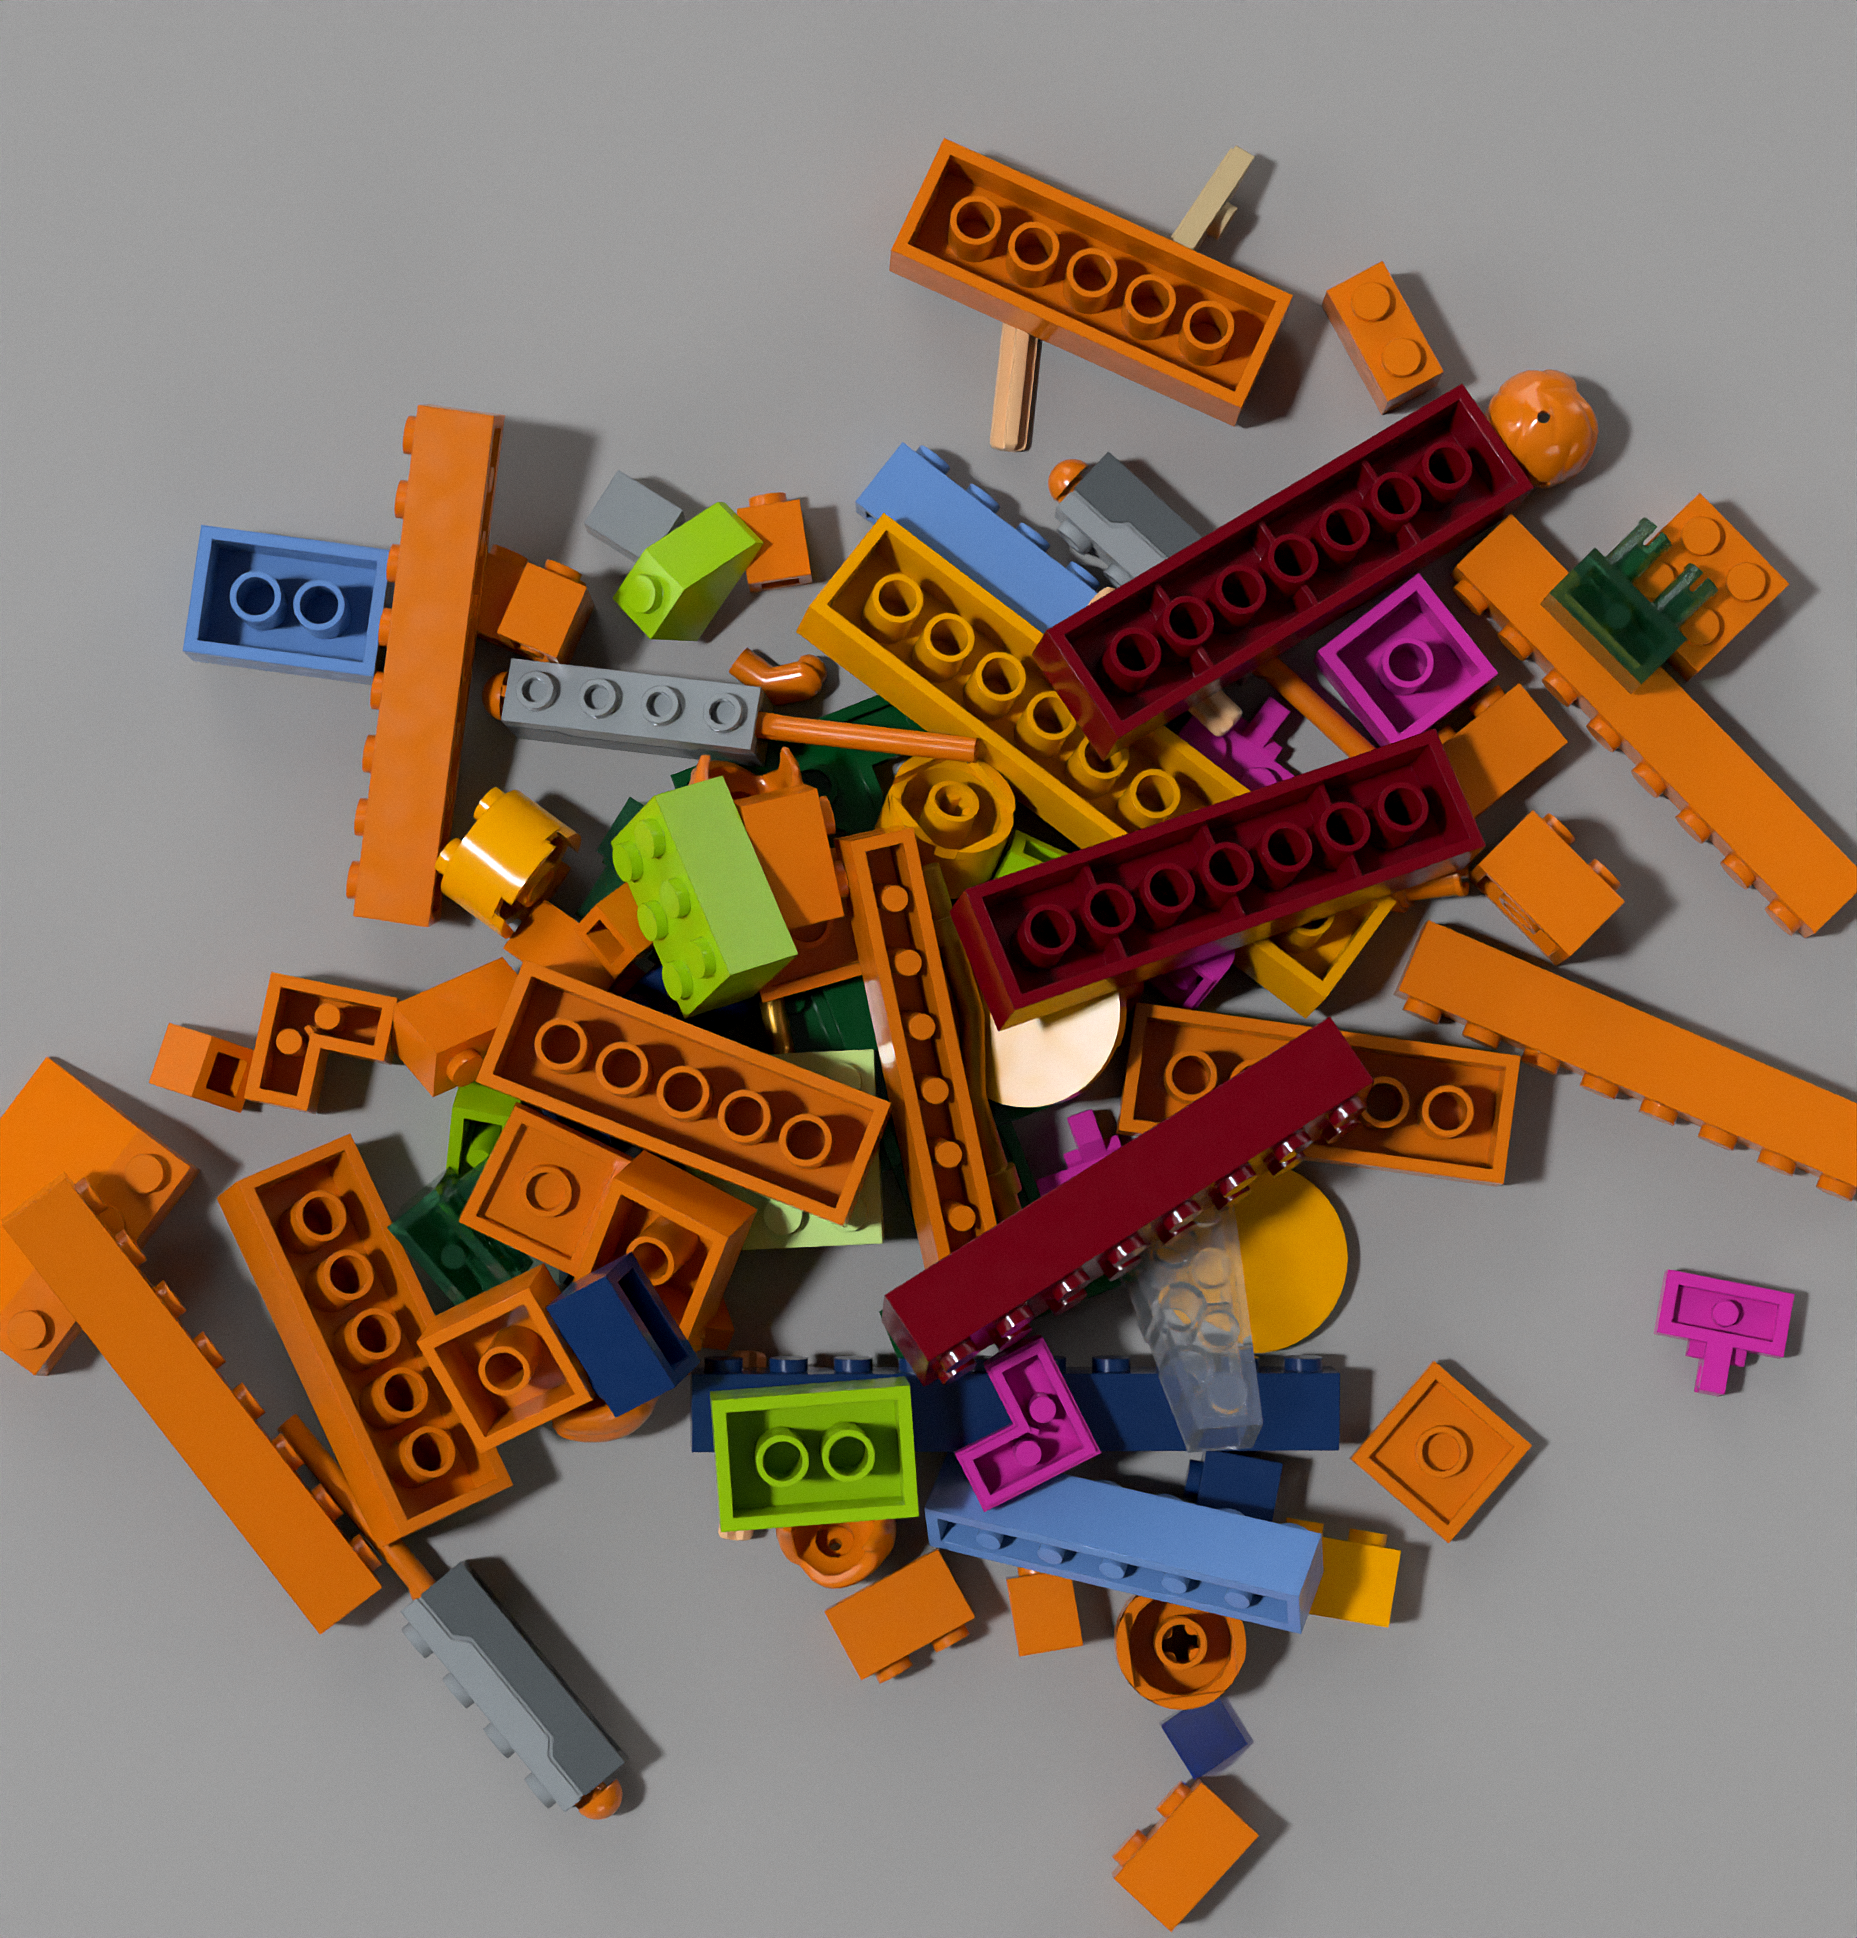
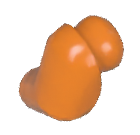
M748 647L739 655L729 670V673L744 685L761 687L773 705L779 706L811 699L821 691L822 683L825 682L828 674L824 662L814 655H803L796 662L773 667Z

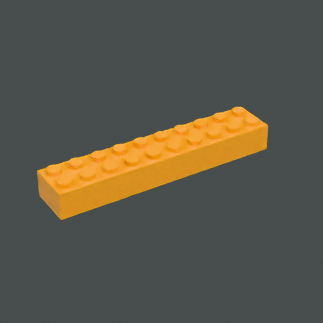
M885 513L881 515L809 605L796 630L799 635L927 732L979 738L978 759L988 763L1004 777L1012 789L1015 799L1081 849L1251 792L1164 725L1102 761L1031 655L1044 634ZM1387 895L1236 948L1232 963L1306 1019L1326 999L1393 908L1396 901Z

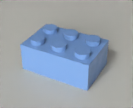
M201 525L183 652L192 661L372 685L376 671L384 672L387 651L386 646L379 645L378 632L383 609L385 607L392 608L395 583L387 582L386 578L387 560L390 550Z

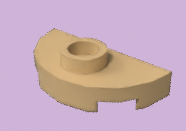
M1237 145L1234 149L1230 148L1170 240L1194 251L1200 248L1208 235L1219 240L1238 210L1236 206L1229 202L1241 184L1255 156Z

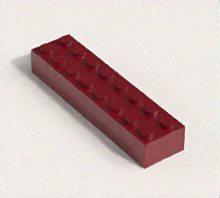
M1463 383L1047 629L1031 655L1102 761L1505 519L1510 513L1513 514L1534 486Z
M1432 729L967 888L962 892L949 913L999 1032L1462 870L1483 850L1486 844L1436 729Z
M1328 1017L885 1294L881 1322L924 1387L938 1378L944 1386L948 1385L972 1370L977 1365L973 1357L990 1345L995 1344L998 1350L1001 1351L1025 1337L1032 1330L1029 1322L1050 1308L1054 1316H1057L1078 1304L1087 1296L1084 1288L1095 1279L1105 1274L1109 1281H1113L1132 1270L1142 1261L1139 1253L1149 1245L1160 1239L1164 1247L1186 1236L1196 1228L1197 1224L1194 1219L1203 1211L1215 1205L1219 1212H1223L1243 1200L1251 1193L1252 1190L1249 1184L1267 1171L1271 1173L1273 1178L1288 1172L1306 1158L1303 1150L1311 1143L1324 1137L1326 1142L1330 1144L1351 1132L1360 1124L1357 1116L1367 1108L1365 1101L1374 1080L1332 1018Z

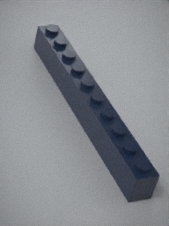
M986 1355L973 1357L977 1365L961 1378L945 1386L938 1378L924 1387L904 1356L899 1357V1367H873V1357L837 1356L834 1357V1367H808V1357L803 1356L769 1357V1367H743V1357L710 1356L704 1358V1367H695L691 1371L690 1446L692 1452H714L710 1391L905 1376L910 1384L915 1452H955L1012 1423L983 1365L986 1360L992 1357ZM1120 1355L1093 1356L1092 1367H1066V1357L1053 1356L1100 1451H1339L1340 1373L1331 1366H1323L1322 1356L1288 1355L1284 1356V1366H1259L1258 1356L1225 1355L1220 1356V1366H1195V1357L1162 1355L1156 1357V1367H1131V1357Z

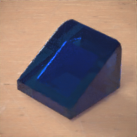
M1219 1697L1215 1701L1199 1708L1178 1710L1159 1722L1194 1780H1197L1248 1744Z

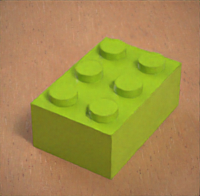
M723 775L654 795L611 841L615 870L618 876L629 885L638 906L637 918L639 927L645 938L653 941L663 966L662 979L669 996L678 1002L684 1019L752 998L798 955Z
M905 1376L710 1391L718 1517L721 1532L919 1517L910 1384Z

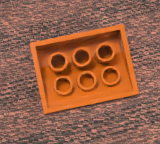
M48 1056L0 1118V1350L35 1376H48L82 1328L3 1228L2 1219L65 1172L74 1184L84 1177L107 1206V1209L99 1214V1217L113 1235L125 1229L142 1250L201 1171Z

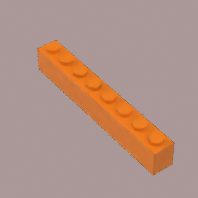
M423 404L417 406L416 416H408L405 423L403 453L411 455L408 481L400 480L396 491L394 507L395 517L403 519L400 545L392 544L386 569L387 582L395 583L392 608L385 607L383 609L378 632L379 645L387 647L384 672L376 671L370 695L371 709L379 710L376 735L369 734L367 736L362 758L363 772L371 773L368 798L359 799L354 821L355 835L363 837L360 861H352L346 884L347 898L355 900L353 916L422 927H430L440 921L443 893L441 891L443 875L434 866L440 853L451 839L505 415Z
M1511 513L1455 566L1450 576L1458 583L1453 588V591L1459 600L1477 616L1485 611L1502 628L1497 633V636L1503 645L1521 661H1525L1530 657L1547 674L1542 679V683L1547 690L1566 707H1569L1574 702L1591 719L1586 725L1591 735L1612 753L1619 748L1636 765L1631 770V774L1636 781L1655 798H1658L1663 793L1680 810L1675 816L1680 826L1700 844H1703L1708 839L1725 856L1720 862L1724 871L1739 886L1746 890L1753 885L1770 902L1765 907V911L1784 932L1792 936L1798 931L1804 938L1815 934L1857 893V866Z
M894 825L834 839L837 858L841 860L848 880L849 897L846 898L888 1099L894 1106L892 1117L924 1269H927L991 1229L997 1223L914 828Z
M1428 920L1423 924L1393 994L1406 1000L1402 1009L1406 1013L1438 1025L1441 1016L1464 1025L1465 1027L1461 1035L1477 1044L1497 1050L1500 1041L1523 1050L1520 1061L1533 1068L1552 1075H1556L1559 1066L1583 1076L1579 1086L1589 1092L1614 1101L1618 1092L1642 1101L1638 1111L1652 1119L1671 1126L1675 1125L1677 1117L1700 1126L1701 1129L1697 1137L1710 1144L1733 1151L1736 1143H1740L1760 1152L1756 1162L1762 1166L1791 1177L1795 1169L1798 1168L1819 1177L1816 1185L1817 1189L1839 1199L1852 1202L1855 1193L1857 1194V1103Z
M65 1172L5 1216L2 1219L3 1228L321 1635L382 1588L380 1580L374 1571L383 1563L360 1533L352 1540H349L335 1520L344 1513L325 1487L320 1483L311 1490L296 1470L304 1465L305 1462L282 1433L271 1439L257 1421L266 1412L246 1385L241 1382L232 1389L218 1368L226 1363V1360L205 1332L202 1331L194 1338L178 1319L187 1310L164 1280L155 1287L150 1283L138 1267L147 1258L127 1231L122 1229L116 1235H113L99 1217V1214L105 1211L107 1206L90 1183L83 1177L74 1184Z

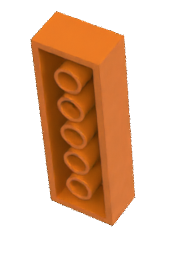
M946 138L943 139L893 244L889 266L890 272L1016 329L1018 328L1036 338L1233 427L1236 425L1284 321L1293 297L1292 294Z
M525 959L475 1081L507 1096L844 1228H847L894 1108L891 1102Z
M1136 1002L1132 1014L1116 1134L1138 1137L1312 1027ZM1340 1031L1374 1080V1083L1365 1101L1367 1108L1357 1116L1360 1124L1333 1143L1328 1144L1324 1137L1311 1143L1303 1150L1306 1155L1304 1160L1494 1187L1504 1184L1521 1056Z
M351 1133L243 1178L217 1197L218 1203L378 1549L513 1486L496 1447L481 1454L479 1453L416 1343L435 1314Z

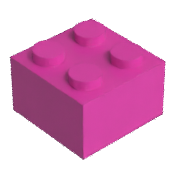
M1419 573L1318 650L1313 659L1317 668L1380 747L1431 730L1489 685L1498 674L1496 669Z

